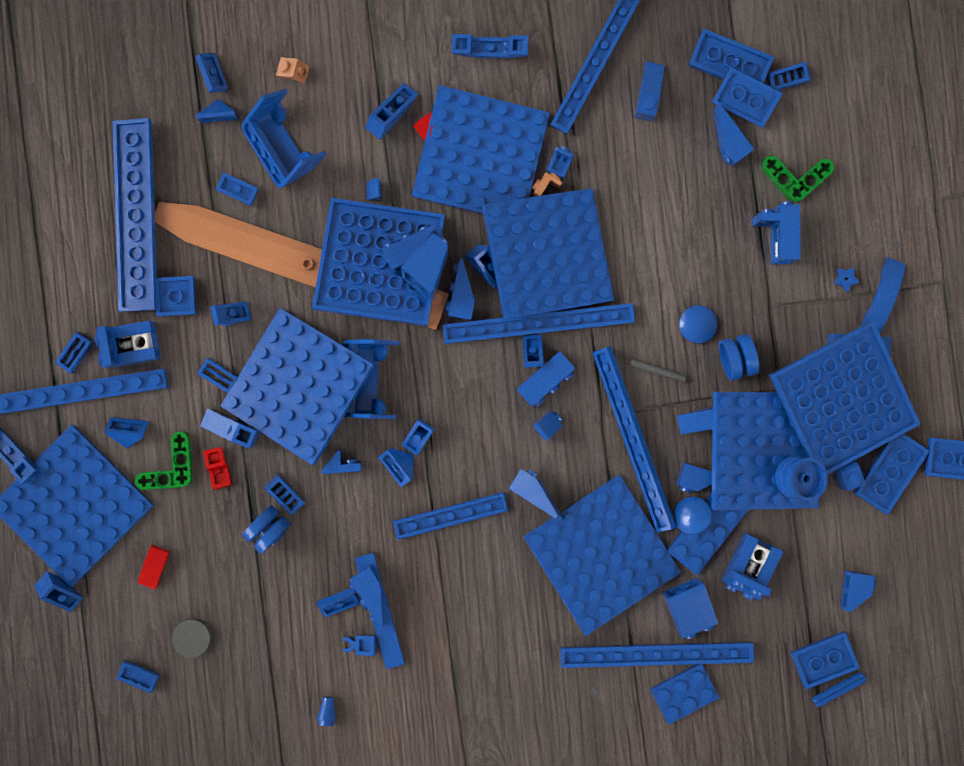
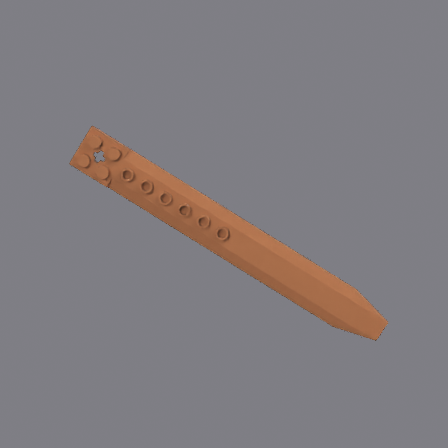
M158 203L155 211V222L185 242L316 287L322 249L200 206ZM440 290L436 291L434 300L431 303L429 328L437 330L449 297L448 293Z

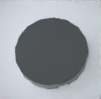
M195 618L179 623L172 634V644L175 650L181 656L187 658H195L202 655L209 648L212 640L208 625Z

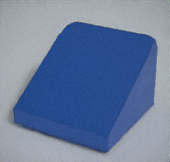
M379 178L367 182L368 201H381V181Z

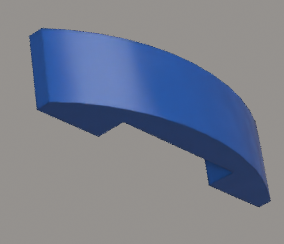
M452 34L451 53L459 56L490 59L528 56L529 36L509 35V38L472 37L471 34Z
M889 257L886 258L880 276H882L870 309L865 313L861 326L869 321H874L880 334L896 301L905 271L904 263Z
M0 428V458L10 467L9 471L21 484H24L37 469L21 447Z

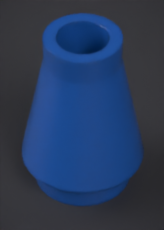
M323 697L317 717L318 725L334 726V721H336L334 697Z

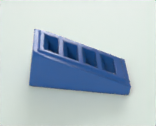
M806 61L768 73L771 87L777 90L802 85L811 81ZM801 69L802 79H799L797 70ZM792 71L794 72L795 81L791 80L790 72ZM786 73L788 83L785 84L782 74ZM776 75H778L780 81V85L778 86L776 85L774 77Z
M279 473L265 485V490L291 516L305 504V501ZM278 482H280L281 485H279L275 490H273L272 488ZM285 487L287 490L279 496L278 493ZM291 493L292 496L284 502L283 499ZM296 499L297 502L289 508L288 505Z

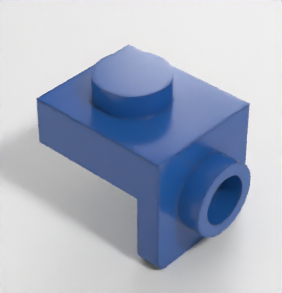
M556 147L546 172L553 173L559 178L564 179L574 156L571 150L565 147Z

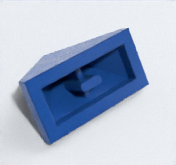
M219 99L196 114V118L201 123L239 120L237 113Z
M110 417L104 432L125 448H129L144 437L149 423L143 420Z
M389 448L378 457L400 487L413 479V454Z

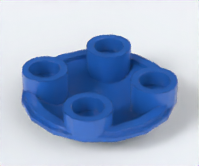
M693 306L688 308L679 319L680 331L688 341L694 344L704 343L715 335L717 319L709 308Z
M687 497L681 500L675 507L673 513L674 522L683 533L698 534L710 527L711 509L703 499Z

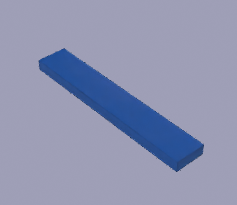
M504 492L393 520L397 540L506 512L508 507Z
M374 552L355 557L358 572L372 565L381 579ZM382 583L385 625L382 629L378 625H374L385 667L390 669L405 664V660Z

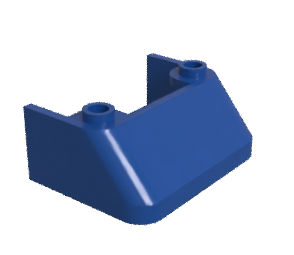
M287 89L261 96L242 123V131L271 179L279 188L291 184L312 171L327 155L325 151L315 155L309 151L301 154L282 123L286 117V110L280 102L288 93Z
M363 339L345 340L342 343V346L375 365L344 417L396 419V415H385L386 405L382 399H377L378 361H383L388 356V345H399V341Z

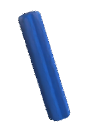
M858 672L812 698L813 703L819 708L866 682V678L861 672Z

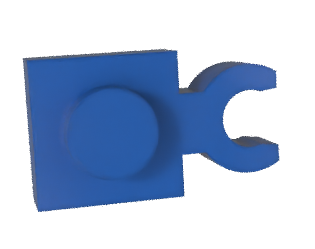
M358 634L356 635V640L350 636L343 638V641L350 643L349 648L345 647L342 649L343 652H350L355 649V655H376V635Z

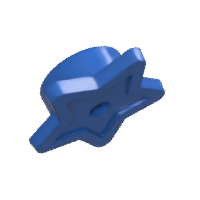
M841 268L837 269L838 276L834 284L842 286L845 292L849 291L851 285L859 283V280L854 277V268H850L847 271Z

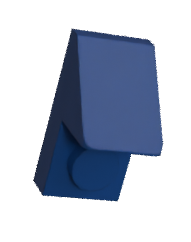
M247 301L210 307L215 326L222 325L225 327L251 320Z
M542 335L523 336L524 367L544 366Z
M418 418L402 446L418 455L435 429Z
M339 449L322 469V474L363 470L362 462L357 463V459L345 460L346 464H343L342 449Z

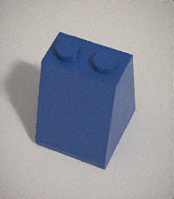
M432 233L401 266L402 278L430 303L434 300L448 257L447 241L442 236H436Z
M694 578L661 592L682 639L693 638L697 635V632L702 630L709 631L714 628V625L718 624L705 585L699 579Z

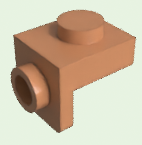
M281 57L276 76L305 84L309 66L299 59Z
M545 173L542 180L537 179L532 188L535 190L533 196H542L549 184L559 189L562 185V182L559 181L560 178L553 173H550V175Z

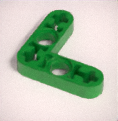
M776 156L766 157L761 163V169L789 201L796 203L805 198L833 172L834 164L829 159H822L798 180ZM768 162H774L773 168H767ZM827 165L828 168L826 169V171L822 172L820 175L816 173L822 168V166ZM780 168L781 171L774 176L773 173ZM784 174L788 177L787 184L779 182V175ZM807 176H812L815 179L813 186L806 184L805 179ZM802 186L804 189L799 192L798 196L793 197L794 191Z
M179 431L175 432L171 437L173 470L139 473L135 478V484L139 489L176 488L191 484L193 471L191 440L188 433ZM180 435L182 438H185V442H182V448H186V451H176V448H180V442L176 441V438H179ZM179 454H184L187 457V461L183 465L177 461ZM187 467V470H183V474L188 479L183 483L182 480H179V476H182V470L178 471V468ZM162 474H166L169 478V482L166 485L161 484L159 481V477ZM144 476L146 479L154 478V482L146 483L145 486L144 483H141V479Z

